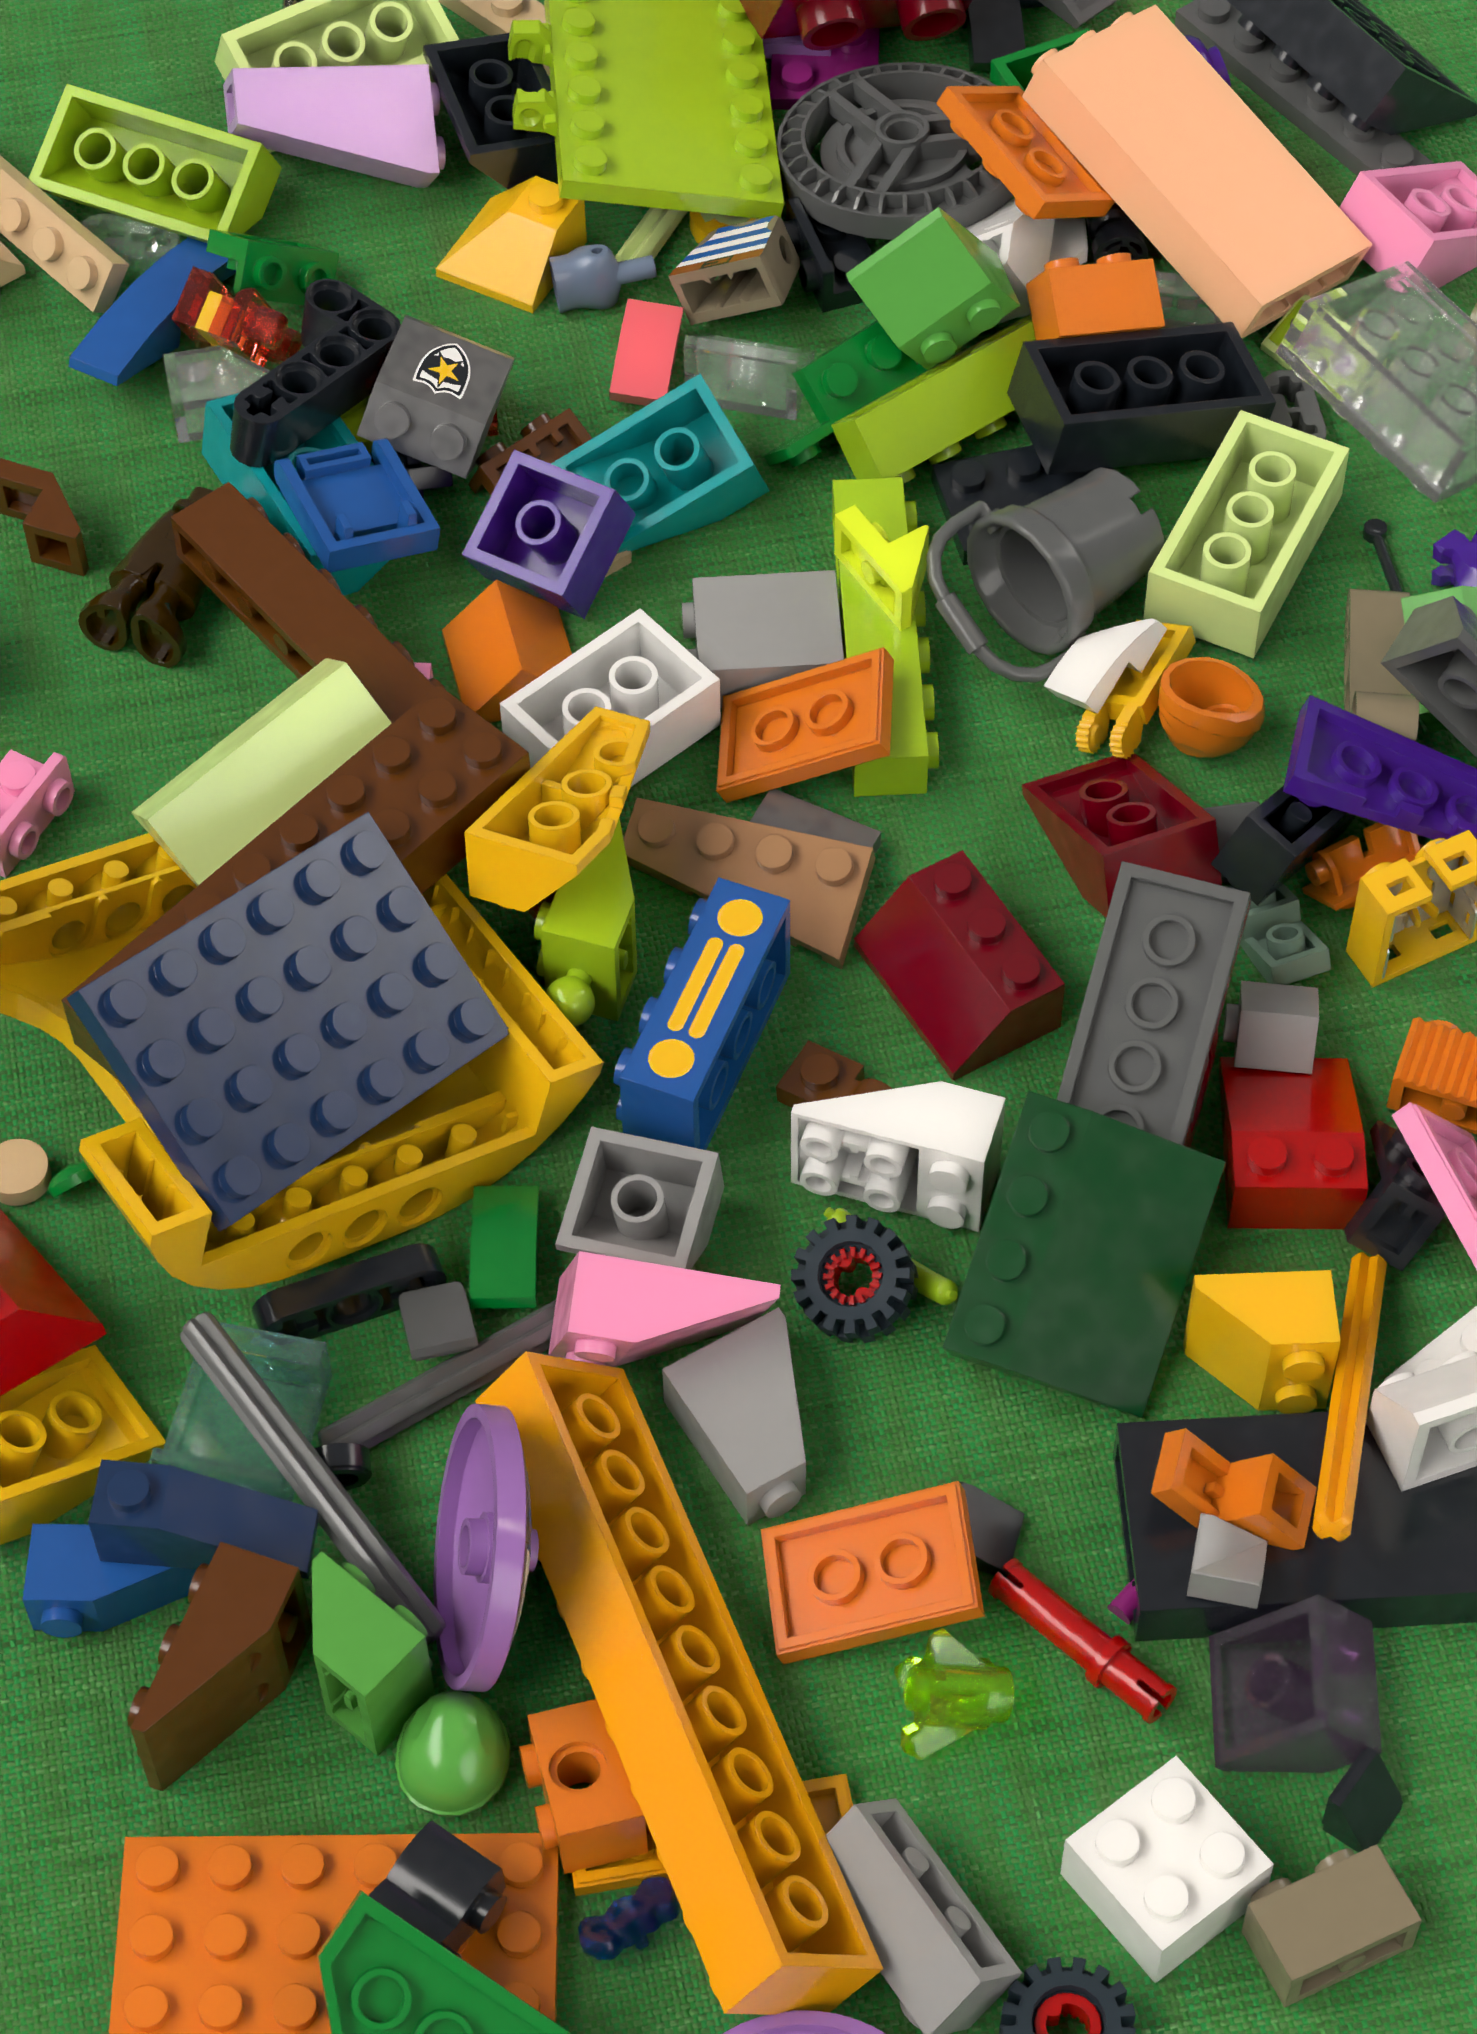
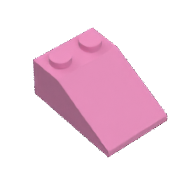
M1456 161L1360 171L1339 208L1373 244L1363 257V260L1380 275V281L1387 289L1400 295L1435 291L1477 267V176L1464 163Z
M579 1251L559 1278L548 1355L617 1367L738 1329L759 1318L779 1299L781 1285Z

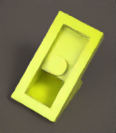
M856 505L835 514L834 554L900 631L910 627L927 567L926 555L929 544V526L923 525L890 542L884 529L876 522L871 523Z

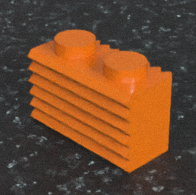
M1421 1017L1413 1018L1392 1079L1386 1108L1398 1111L1411 1102L1467 1132L1477 1134V1037L1471 1032L1462 1033L1456 1025L1448 1021L1432 1020L1425 1022Z

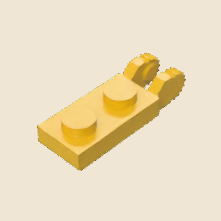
M1162 623L1167 630L1143 671L1138 672L1125 667L1099 713L1097 714L1087 709L1084 712L1075 733L1078 751L1092 754L1094 752L1097 753V750L1100 749V744H1103L1108 736L1109 720L1113 719L1116 720V725H1113L1109 738L1112 756L1127 759L1131 757V754H1134V749H1137L1141 742L1143 724H1148L1158 707L1159 687L1163 672L1171 663L1187 658L1196 643L1192 626Z

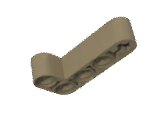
M1350 588L1347 595L1344 628V710L1416 741L1419 722V700L1411 695L1381 664L1384 656L1405 625L1401 598L1411 596L1410 592Z

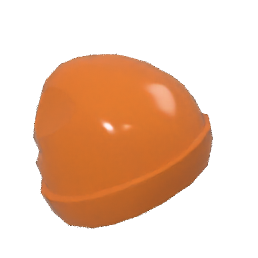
M1196 657L1184 658L1171 663L1163 672L1158 697L1159 718L1170 742L1179 751L1198 758H1214L1230 754L1245 746L1253 735L1260 730L1265 718L1264 698L1258 685L1236 666L1219 659Z

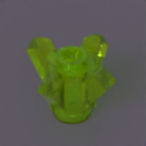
M944 1628L937 1630L929 1637L926 1653L923 1658L910 1655L895 1666L894 1674L899 1687L903 1688L905 1707L908 1711H914L913 1723L902 1728L900 1746L905 1754L922 1760L975 1729L986 1730L991 1723L1003 1724L1010 1717L1014 1703V1681L1009 1668L1006 1666H995L988 1658L977 1657Z

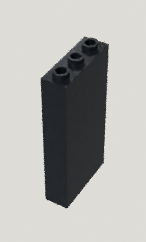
M1329 1411L1117 1423L1113 1462L1128 1582L1132 1581V1587H1136L1138 1603L1137 1607L1133 1610L1135 1642L1476 1623L1477 1466L1401 1492L1366 1423L1351 1535L1345 1540L1338 1542L1332 1537L1321 1539L1312 1529ZM1187 1428L1230 1463L1274 1453L1317 1487L1304 1548L1289 1550L1267 1545L1263 1582L1257 1609L1187 1596L1198 1528H1195L1151 1494L1165 1433Z

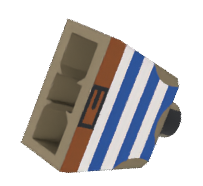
M773 215L718 228L710 232L668 277L682 307H684V312L690 325L781 306L799 270L800 260L783 220Z

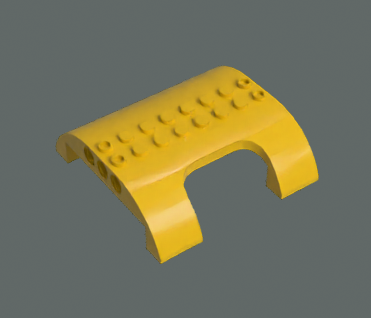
M149 833L0 880V1013L40 1028L63 1043L79 1059L126 1122L124 1124L81 1139L79 1152L89 1170L156 1261L172 1277L191 1286L223 1290L249 1288L280 1281L440 1217L472 1199L474 1186H491L533 1153L564 1122L583 1099L603 1067L604 1062L449 876L445 874L422 895L508 1027L509 1035L234 1224L218 1231L211 1221V1210L190 1182L181 1175L123 1084L74 1044L61 1001L197 886Z

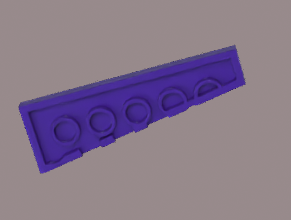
M1312 695L1308 697L1299 711L1283 792L1297 797L1308 806L1321 807L1324 805L1433 840L1437 838L1449 839L1467 830H1470L1477 839V768Z

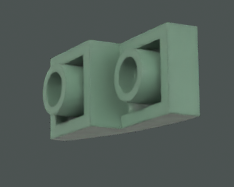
M1284 884L1258 906L1251 901L1240 945L1268 983L1287 985L1331 970L1329 948L1301 921L1299 899Z

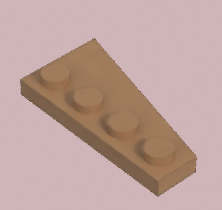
M642 798L636 799L624 836L629 866L690 896L695 893L708 899L718 877L789 899L790 945L796 947L799 944L821 955L823 961L839 969L843 968L876 859L872 847Z

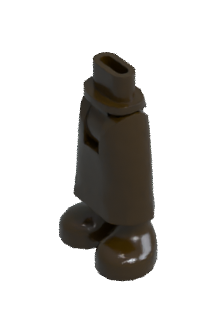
M195 487L187 499L177 500L172 509L163 514L147 530L109 576L111 589L98 594L85 604L79 614L78 622L85 637L94 645L104 650L117 651L125 646L132 633L133 642L138 652L148 662L166 668L178 664L187 649L186 636L179 622L193 617L207 585L177 556L170 517L213 490Z

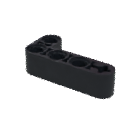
M323 279L311 283L306 288L300 337L304 348L242 390L235 397L230 440L232 456L247 466H270L370 396L401 326L399 319L384 307L339 280Z

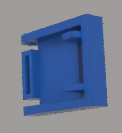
M387 438L373 441L372 457L375 463L373 466H370L371 456L363 442L297 455L296 469L289 458L279 459L274 463L275 481L321 564L329 573L434 551L438 548L441 528Z

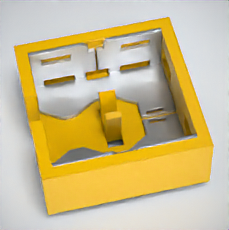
M1470 830L1449 839H1434L1417 852L1414 860L1408 862L1406 858H1403L1394 863L1383 862L1371 868L1363 877H1360L1346 952L1372 988L1477 941V839ZM1448 924L1453 932L1435 939L1430 931ZM1392 949L1397 957L1388 961L1389 950Z

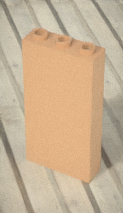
M1156 4L1135 15L1132 12H1127L1116 19L1110 27L1098 33L1094 30L1087 31L1073 45L1061 51H1058L1056 48L1050 49L1039 57L1032 66L1031 73L1033 77L1022 95L1023 99L1222 323H1234L1242 339L1284 316L1303 295L1306 294L1314 299L1348 280L1373 245Z

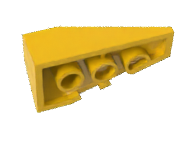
M595 706L464 832L469 896L498 904L503 908L526 912L578 876L612 840L651 732L650 721Z

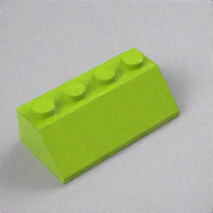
M66 84L29 180L45 193L208 243L210 229L244 234L262 219L282 167L260 142Z

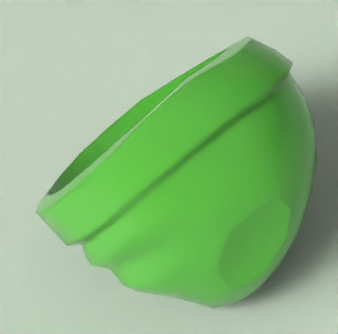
M449 1690L441 1692L425 1701L404 1723L397 1742L395 1763L400 1787L407 1798L426 1813L456 1817L475 1812L494 1798L506 1779L511 1757L510 1741L504 1723L485 1701L462 1691Z

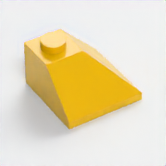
M534 176L491 197L436 267V277L533 314L553 288L549 257L568 254L575 248L584 246L587 242L585 200L559 198L558 184L538 176Z

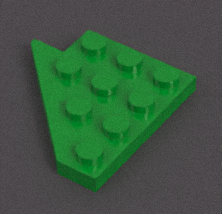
M362 1890L358 1892L317 1953L331 2034H572Z

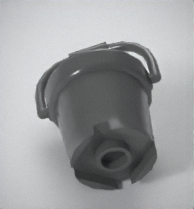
M1100 467L1025 506L1012 504L1002 509L995 508L991 511L984 501H977L951 517L933 535L926 555L927 579L937 599V603L934 606L968 655L973 653L990 671L1011 681L1036 683L1049 678L1067 651L1052 661L1035 668L1017 667L998 658L985 645L989 641L956 593H950L942 577L941 557L946 543L960 529L978 519L967 538V562L975 589L989 614L1007 635L1028 650L1046 655L1069 650L1078 638L1086 636V631L1097 614L1146 576L1164 546L1160 522L1153 508L1141 514L1137 506L1130 499L1141 492L1133 481L1116 470Z

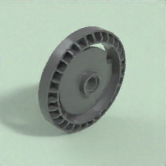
M918 62L885 63L862 67L837 75L817 85L800 97L786 113L779 127L777 138L781 183L789 198L798 196L806 214L841 232L866 238L893 240L937 207H940L963 227L971 226L996 212L1013 195L1000 179L992 176L984 168L983 164L974 171L969 169L972 164L983 159L968 141L959 137L952 130L950 120L937 106L936 102L947 86L997 85L981 76L962 69ZM823 138L820 149V167L811 157V153Z

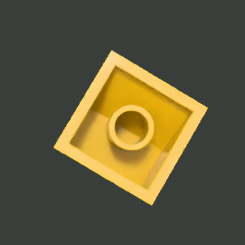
M1331 1270L1194 1275L1183 1341L1184 1354L1258 1411L1278 1410L1283 1414L1308 1413L1314 1409L1326 1408L1341 1344Z

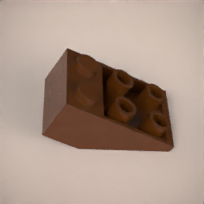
M220 1541L210 1564L202 1563L197 1568L188 1592L190 1606L181 1624H172L167 1630L158 1654V1663L161 1666L150 1688L142 1686L131 1704L128 1715V1727L131 1729L137 1747V1754L141 1759L149 1787L164 1791L285 1691L312 1633V1623L299 1567Z

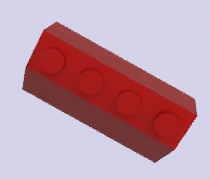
M0 1209L1 1397L107 1333L99 1319Z

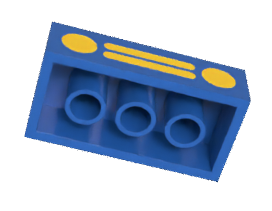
M718 877L708 899L699 898L697 900L688 925V934L690 936L683 949L675 947L672 950L664 971L665 986L659 998L651 996L644 1006L639 1022V1033L641 1035L634 1049L625 1047L617 1061L613 1078L614 1084L620 1086L616 1119L622 1121L623 1133L706 1150L790 975V900Z

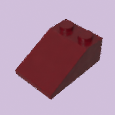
M1136 753L1131 754V757L1127 759L1111 756L1022 784L1025 800L1080 894L1105 918L1108 914L1122 861L1222 885L1221 873L1211 865L1219 853L1216 819Z

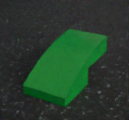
M539 1185L474 1186L469 1269L470 1309L536 1308L539 1272Z

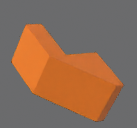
M1187 1428L1165 1433L1151 1494L1195 1528H1198L1201 1513L1210 1514L1268 1541L1267 1545L1298 1550L1303 1549L1305 1546L1317 1487L1274 1453L1230 1463Z

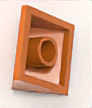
M497 579L442 629L443 640L460 701L489 723L501 721L500 703L572 655L558 607Z

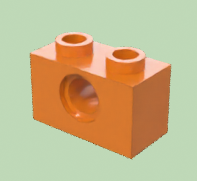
M592 1699L527 1715L531 1744L519 1746L522 1767L528 1789L542 1787L546 1804L534 1807L544 1850L558 1847L564 1874L636 1857L639 1854L649 1852L644 1815L632 1794L631 1783L616 1746L607 1733L605 1719L597 1700ZM582 1782L592 1784L584 1789L569 1788L574 1784Z

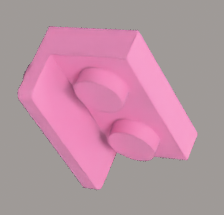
M10 749L0 762V876L7 878L20 860L27 859L36 848L39 836L53 818L62 815L69 807L75 790L67 757L54 752L45 764H42Z

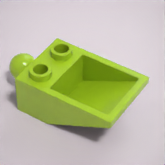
M620 818L611 842L578 876L556 891L552 904L542 903L535 921L534 938L541 940L542 943L537 962V975L544 977L546 994L574 1027L586 1022L591 1015L618 1021L637 973L635 899Z

